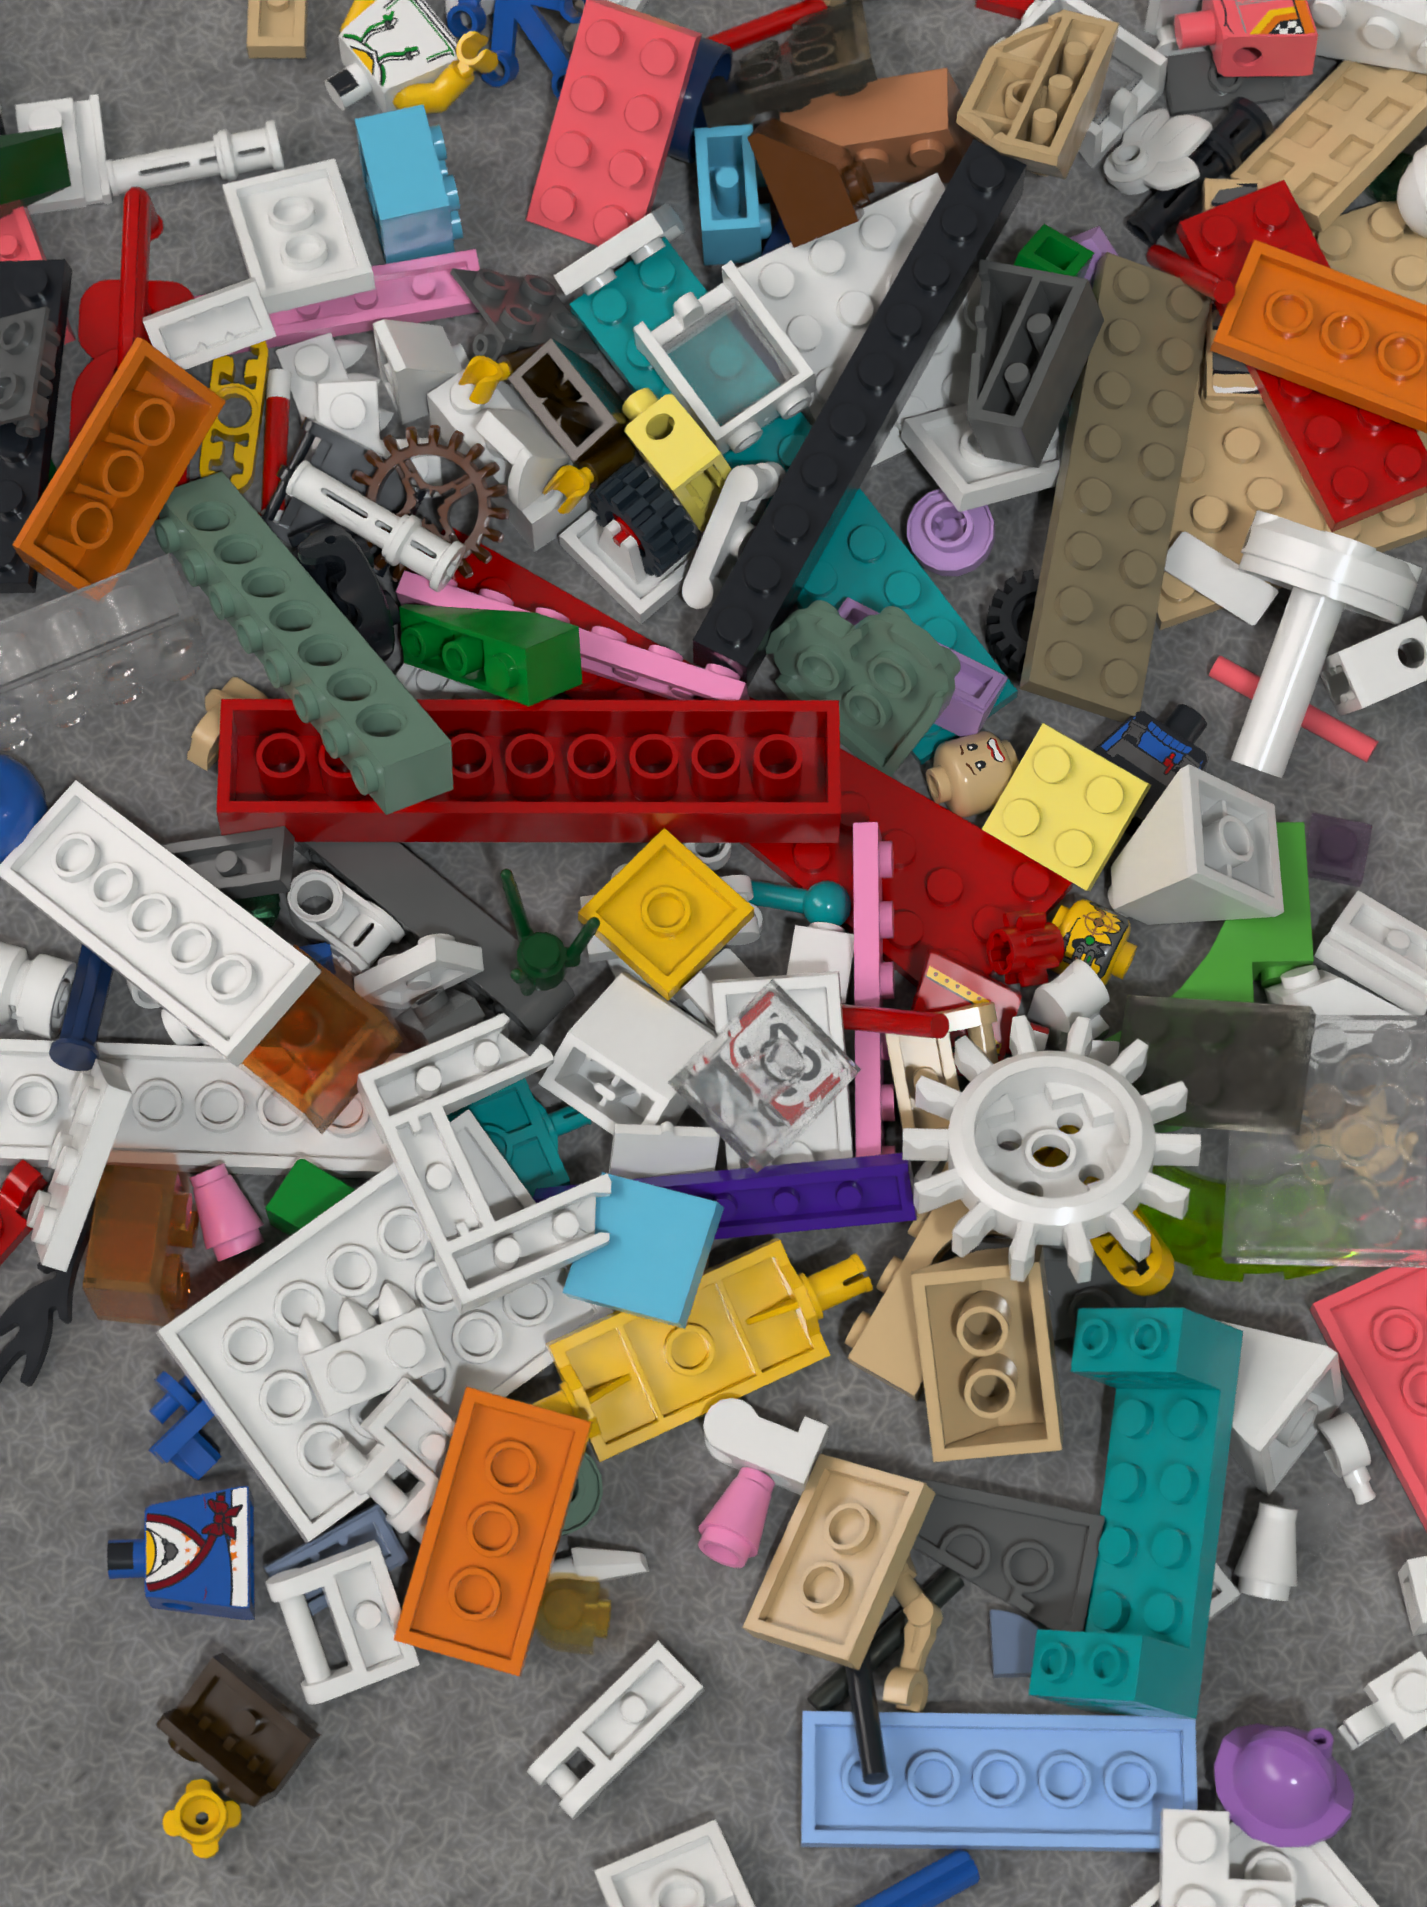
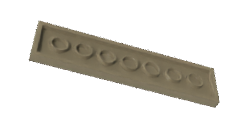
M1107 252L1097 261L1092 288L1104 322L1073 392L1019 689L1124 723L1130 716H1135L1136 712H1139L1141 709L1211 298L1187 286L1178 277Z

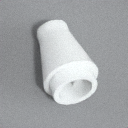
M1259 1502L1257 1517L1233 1573L1239 1576L1237 1587L1239 1592L1266 1599L1288 1601L1290 1587L1297 1586V1509Z

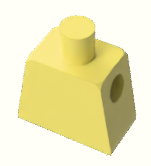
M640 389L629 396L623 404L622 412L630 421L624 432L666 489L672 493L674 498L678 500L692 522L703 533L708 525L727 476L732 469L722 453L672 393L658 399L651 389Z

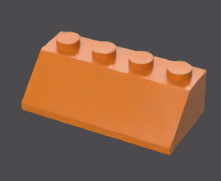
M137 337L12 544L22 561L66 592L104 607L226 401L147 341Z

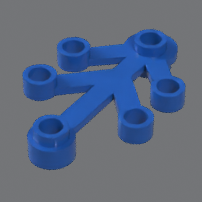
M458 0V5L450 9L447 15V26L455 37L460 39L467 32L476 31L481 33L484 30L486 14L481 7V0ZM495 0L491 51L495 52L498 60L503 63L505 75L501 77L493 70L490 73L480 72L481 77L488 85L493 87L503 86L517 77L519 63L515 56L517 24H519L553 73L552 90L556 98L559 99L571 56L536 6L560 11L562 17L573 24L580 23L582 13H579L574 8L573 0ZM462 11L470 15L472 19L471 29L463 25L461 20Z

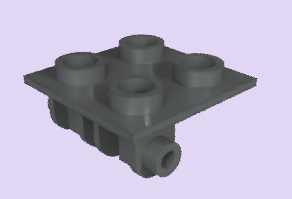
M485 268L479 271L452 269L451 275L488 323L484 332L478 334L474 339L473 351L476 356H485L498 363L501 356L546 343L550 338L558 341L579 356L580 353L596 355L599 351L583 330V324L576 316L569 312L556 295L555 287L546 279L532 274L525 277L502 275Z
M46 306L0 318V425L12 422L16 424V433L28 438L38 437L40 429L47 426L49 400L45 397L51 395L53 391V384L49 380L55 377V359L57 347L60 345L61 339L60 335L56 332V325L48 320L50 308Z

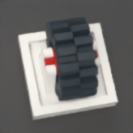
M629 462L628 464L625 463L589 495L591 509L559 535L560 546L639 624H642L682 590L683 582L704 532H700L678 500L666 489L646 462L636 467L635 463Z

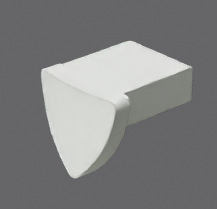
M487 409L475 428L513 465L508 480V499L520 511L527 508L543 494L544 487L562 466H566L571 459L522 410Z

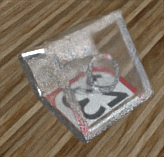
M772 979L715 1033L668 1083L755 1173H758L802 1135L861 1069Z

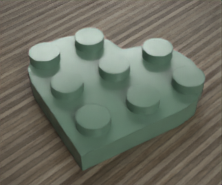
M817 600L808 608L795 610L773 630L766 647L767 654L774 653V661L781 672L776 683L790 700H839L840 743L860 760L890 777L903 764L950 704L955 691L954 678L961 669L960 661L954 652L940 646L926 630L913 623L905 611L895 606L885 607L879 614L869 615L856 625H853L842 618L831 604Z

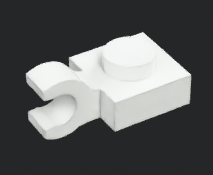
M1422 1651L1417 1652L1368 1683L1364 1690L1373 1704L1346 1719L1337 1730L1350 1750L1353 1751L1388 1728L1391 1729L1400 1744L1427 1727V1659Z

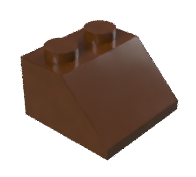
M774 118L762 122L747 137L794 248L860 221L865 214L863 208L871 204L868 195L875 193L873 181L865 163L862 160L854 163L849 149Z

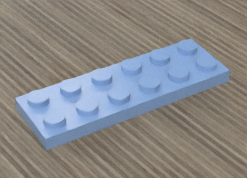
M802 1712L801 1847L1160 1852V1813L1162 1809L1198 1810L1196 1719L1112 1715L879 1712L889 1779L881 1784L868 1785L862 1780L852 1712Z

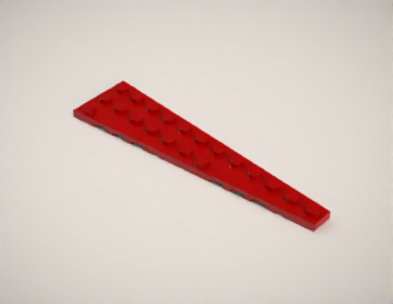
M453 528L457 538L463 544L469 536ZM443 529V530L441 531V533H442L443 535H445L446 532H445V530ZM480 544V546L489 551L492 555V560L489 563H484L472 553L466 560L471 565L474 575L466 579L457 568L452 577L458 584L457 588L479 594L480 589L493 590L509 597L514 602V607L535 613L538 607L551 609L566 616L570 620L569 624L578 626L581 629L591 632L594 626L605 627L623 635L627 639V644L648 650L650 645H658L483 544ZM409 569V572L417 574L413 570ZM683 659V662H684V663H687V664H690V665L695 666L694 664H692V663L688 662L687 660ZM583 670L581 685L558 694L564 700H670ZM841 748V820L838 843H740L793 887L809 889L812 885L821 881H833L843 886L851 899V912L841 926L849 933L854 934L853 823L878 822L882 841H892L894 861L893 878H882V901H893L894 938H883V960L885 962H894V969L916 987L918 986L929 948L938 950L992 977L996 972L992 969L987 957V940L993 930L1005 928L1003 914L1029 910L1031 914L1044 912L1047 917L1073 887L1071 881Z

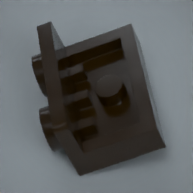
M224 1653L211 1658L177 1708L163 1713L156 1723V1726L169 1737L168 1744L178 1755L188 1761L199 1762L218 1778L217 1785L225 1795L238 1803L248 1804L252 1807H257L276 1797L321 1736Z

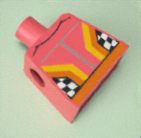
M1203 0L1201 11L1175 15L1174 30L1178 48L1188 49L1210 46L1217 72L1224 77L1307 76L1313 74L1318 33L1307 0Z

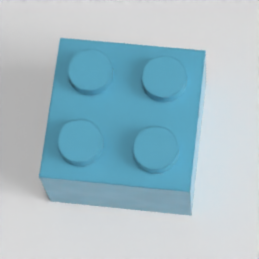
M424 104L355 119L362 175L385 264L454 253V240L463 238L458 213L460 202L453 174L448 175L445 163L447 152L440 124L429 126Z

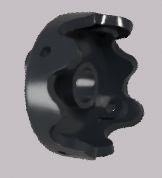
M333 522L321 523L289 537L288 539L292 547H297L292 552L293 556L383 662L387 661L394 651V625L400 623V614L390 593L386 590L382 591L372 569L374 568L373 555L364 538L359 535L352 537L343 527Z

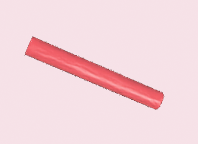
M1221 655L1217 658L1209 673V677L1251 700L1254 697L1260 680L1258 675ZM1309 704L1301 725L1302 728L1368 762L1379 741Z

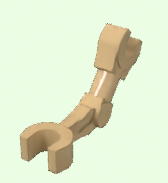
M909 1554L891 1597L895 1596L904 1608L903 1611L908 1618V1623L904 1627V1649L900 1666L894 1667L887 1676L884 1685L883 1701L896 1704L895 1708L900 1711L923 1713L928 1698V1679L924 1673L928 1653L936 1640V1631L941 1625L943 1614L941 1609L925 1595L914 1580L917 1572Z

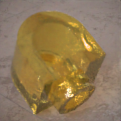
M567 1578L550 1581L546 1587L534 1629L535 1633L544 1645L553 1650L594 1655L595 1638L608 1639L612 1600L600 1599V1582Z

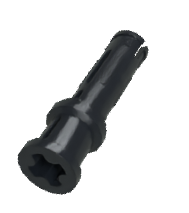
M1245 97L1235 98L1229 104L1228 115L1211 131L1208 137L1196 148V152L1190 157L1197 165L1200 177L1190 182L1191 184L1168 208H1164V206L1185 185L1170 190H1158L1135 215L1128 219L1126 225L1129 231L1148 247L1155 245L1158 239L1202 195V186L1205 178L1218 179L1220 175L1228 176L1241 165V158L1257 141L1264 142L1273 133L1274 128L1267 114L1253 101ZM1236 132H1240L1234 139H1230Z

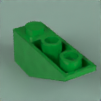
M405 604L399 607L402 632L401 645L405 664L526 706L534 705L582 684L578 626L533 612Z

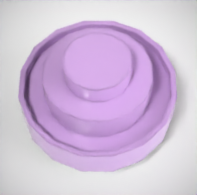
M939 488L927 493L914 505L907 521V538L914 557L926 570L940 576H960L974 571L988 558L995 544V524L988 505L959 512L942 489Z

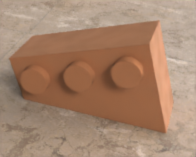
M948 68L780 95V121L849 149L854 163L859 160L865 163L873 182L917 183L937 173L942 183H949L973 139H975L956 123L957 113L964 98Z

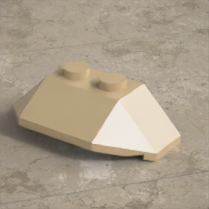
M1063 9L1049 16L1048 23L1026 28L989 47L957 113L956 123L979 142L993 148L999 154L1026 164V170L1037 175L1053 176L1066 180L1095 116L1117 38L1119 23Z

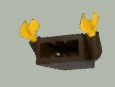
M550 338L546 343L501 356L498 363L485 356H475L467 365L458 384L461 386L466 384L476 385L469 398L471 402L486 404L490 401L500 381H504L508 385L512 384L571 460L578 464L577 468L570 465L562 466L543 489L542 493L544 495L550 490H558L566 496L567 499L557 510L559 513H570L589 491V487L597 488L625 463L628 464L633 461L635 446L624 432L627 424L630 423L629 419L622 412L624 401L592 363L558 341Z

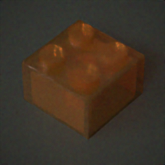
M294 944L293 947L309 958L321 973L239 1065V1068L322 1135L358 1094V1074L382 1065L404 1039L387 1016Z
M105 1165L97 1187L82 1286L98 1320L165 1326L174 1320L175 1309H186L190 1292V1272L183 1271L184 1248L194 1249L196 1246L199 1216L198 1211H192V1194L185 1193L177 1171Z

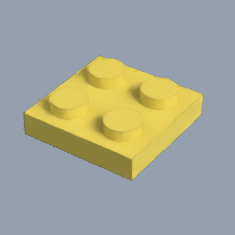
M1042 723L982 830L1084 890L1091 891L1149 791L1151 784L1049 725Z

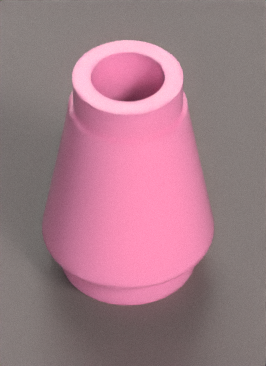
M224 1163L189 1178L194 1188L193 1194L206 1250L213 1249L217 1261L230 1258L265 1242L259 1230V1227L263 1226L264 1223L232 1175L228 1173Z
M743 1467L740 1469L737 1477L734 1478L699 1526V1532L702 1536L698 1547L706 1556L725 1566L742 1568L745 1566L748 1558L755 1557L758 1554L772 1497L771 1493L775 1487V1482L772 1478L754 1468Z

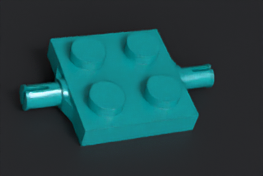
M525 1078L446 1115L449 1122H451L469 1109L532 1198L536 1188L571 1185L559 1156L558 1137L592 1124L589 1118L570 1105L548 1114L546 1109L534 1099Z

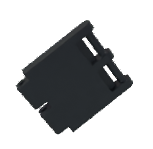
M306 416L301 425L305 432L288 466L281 464L276 474L281 480L263 514L257 513L279 539L291 544L288 539L289 537L325 522H333L343 527L354 537L358 534L336 523L296 497L291 498L280 522L274 520L287 495L286 488L296 468L304 461L315 437L320 438L321 441L310 460L312 466L351 489L360 492L363 496H366L368 486L357 483L352 479L354 471H362L372 477L377 470L364 457L366 452L372 449ZM376 452L383 460H386L388 458ZM396 470L386 480L379 500L380 506L395 515L404 508L407 501L405 486ZM413 484L418 492L417 498L421 505L427 491H423ZM327 495V497H329V498H331L332 500L336 501L337 503L343 505L344 507L348 508L349 510L353 511L354 513L358 514L359 516H363L362 514H360V513H358L357 511L353 510L352 508L346 506L345 504L341 503L340 501L336 500L335 498H333V497ZM420 505L415 510H413L412 515L416 514ZM376 545L370 549L373 559L382 552V549ZM388 563L381 570L372 569L376 575L384 577L390 564Z

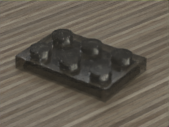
M1127 995L1118 1056L1137 1039L1148 1045L1146 1068L1142 1075L1132 1083L1140 1095L1179 1081H1183L1188 1090L1186 1111L1154 1125L1299 1135L1316 1013L1311 1006Z

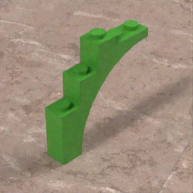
M1276 822L1284 913L1276 917L1225 920L1210 952L1177 992L1144 1019L1103 1040L1119 1042L1121 1044V1052L1137 1039L1148 1045L1146 1068L1142 1075L1132 1083L1140 1095L1179 1081H1183L1188 1090L1186 1111L1155 1123V1132L1177 1131L1183 1127V1123L1193 1121L1198 1107L1195 1052L1203 1051L1206 1059L1223 1061L1239 1057L1241 1051H1250L1256 1035L1253 981H1261L1262 987L1268 988L1282 983L1280 976L1283 973L1298 967L1312 965L1314 962L1304 822Z

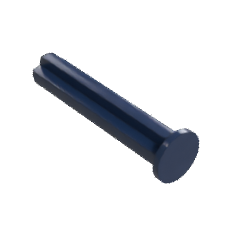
M83 944L81 945L58 1040L51 1044L49 1056L53 1062L73 1071L91 1070L95 1060L100 1058L99 1051L96 1049V1043L114 972L111 966Z

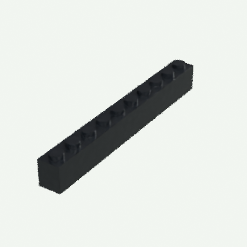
M973 139L694 636V664L704 669L707 664H717L729 668L740 675V681L745 682L748 689L767 654L766 647L771 633L788 617L979 273L980 259H987L1023 193L1026 164L1014 158L1003 156L993 148Z

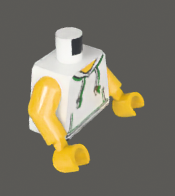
M354 0L341 26V33L338 36L341 61L346 68L325 80V86L330 97L341 110H345L369 95L383 113L424 104L426 114L442 113L474 81L475 76L473 73L475 71L490 73L495 70L498 65V56L489 49H484L478 54L479 50L487 44L488 37L476 31L467 32L457 41L424 0Z

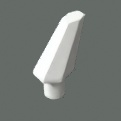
M577 1546L571 1548L572 1556L554 1560L548 1584L550 1588L580 1581V1584L587 1586L649 1572L645 1555L639 1552Z

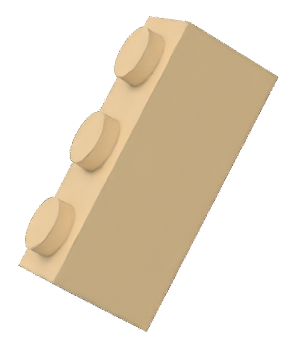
M1038 1244L1036 1246L1034 1265L1024 1282L1011 1280L1009 1247L978 1250L965 1255L963 1258L959 1256L911 1271L933 1462L1062 1450L1064 1423L1043 1245Z

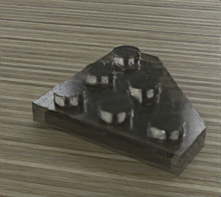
M862 0L848 2L805 15L792 24L794 33L783 44L779 46L778 40H768L740 59L741 69L735 73L733 78L727 82L724 76H715L709 80L702 98V109L708 128L719 125H746L753 121L756 115L778 109L780 112L797 111L809 105L813 98L834 93L836 96L852 95L865 89L869 82L878 80L868 19Z

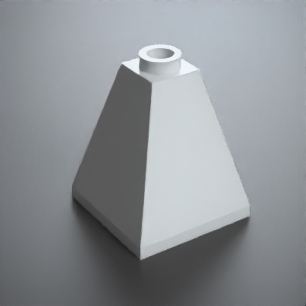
M1190 764L1181 768L1112 864V885L1108 888V900L1111 907L1116 913L1126 918H1134L1147 925L1276 917L1284 913L1275 805Z
M1219 1321L1243 1331L1229 1452L1255 1486L1269 1497L1319 1433L1318 1424L1329 1420L1344 1401L1338 1353L1325 1345Z

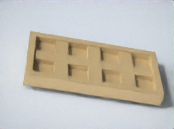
M1344 60L1231 174V179L1263 180V188L1285 180L1308 226L1323 233L1427 126V74Z

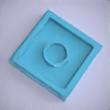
M608 1174L611 1180L610 1197H596L595 1234L610 1233L609 1243L572 1262L562 1293L572 1299L685 1329L724 1207L716 1201Z

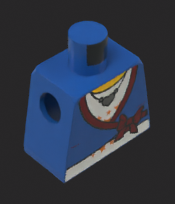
M249 1486L224 1489L146 1507L145 1539L108 1541L107 1566L109 1579L145 1578V1598L151 1608L240 1620H255L254 1498Z

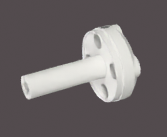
M1257 510L1241 550L1243 556L1238 569L1292 591L1231 760L1282 778L1343 609L1387 623L1400 625L1405 610H1409L1422 568L1376 551V548L1328 531L1310 528Z

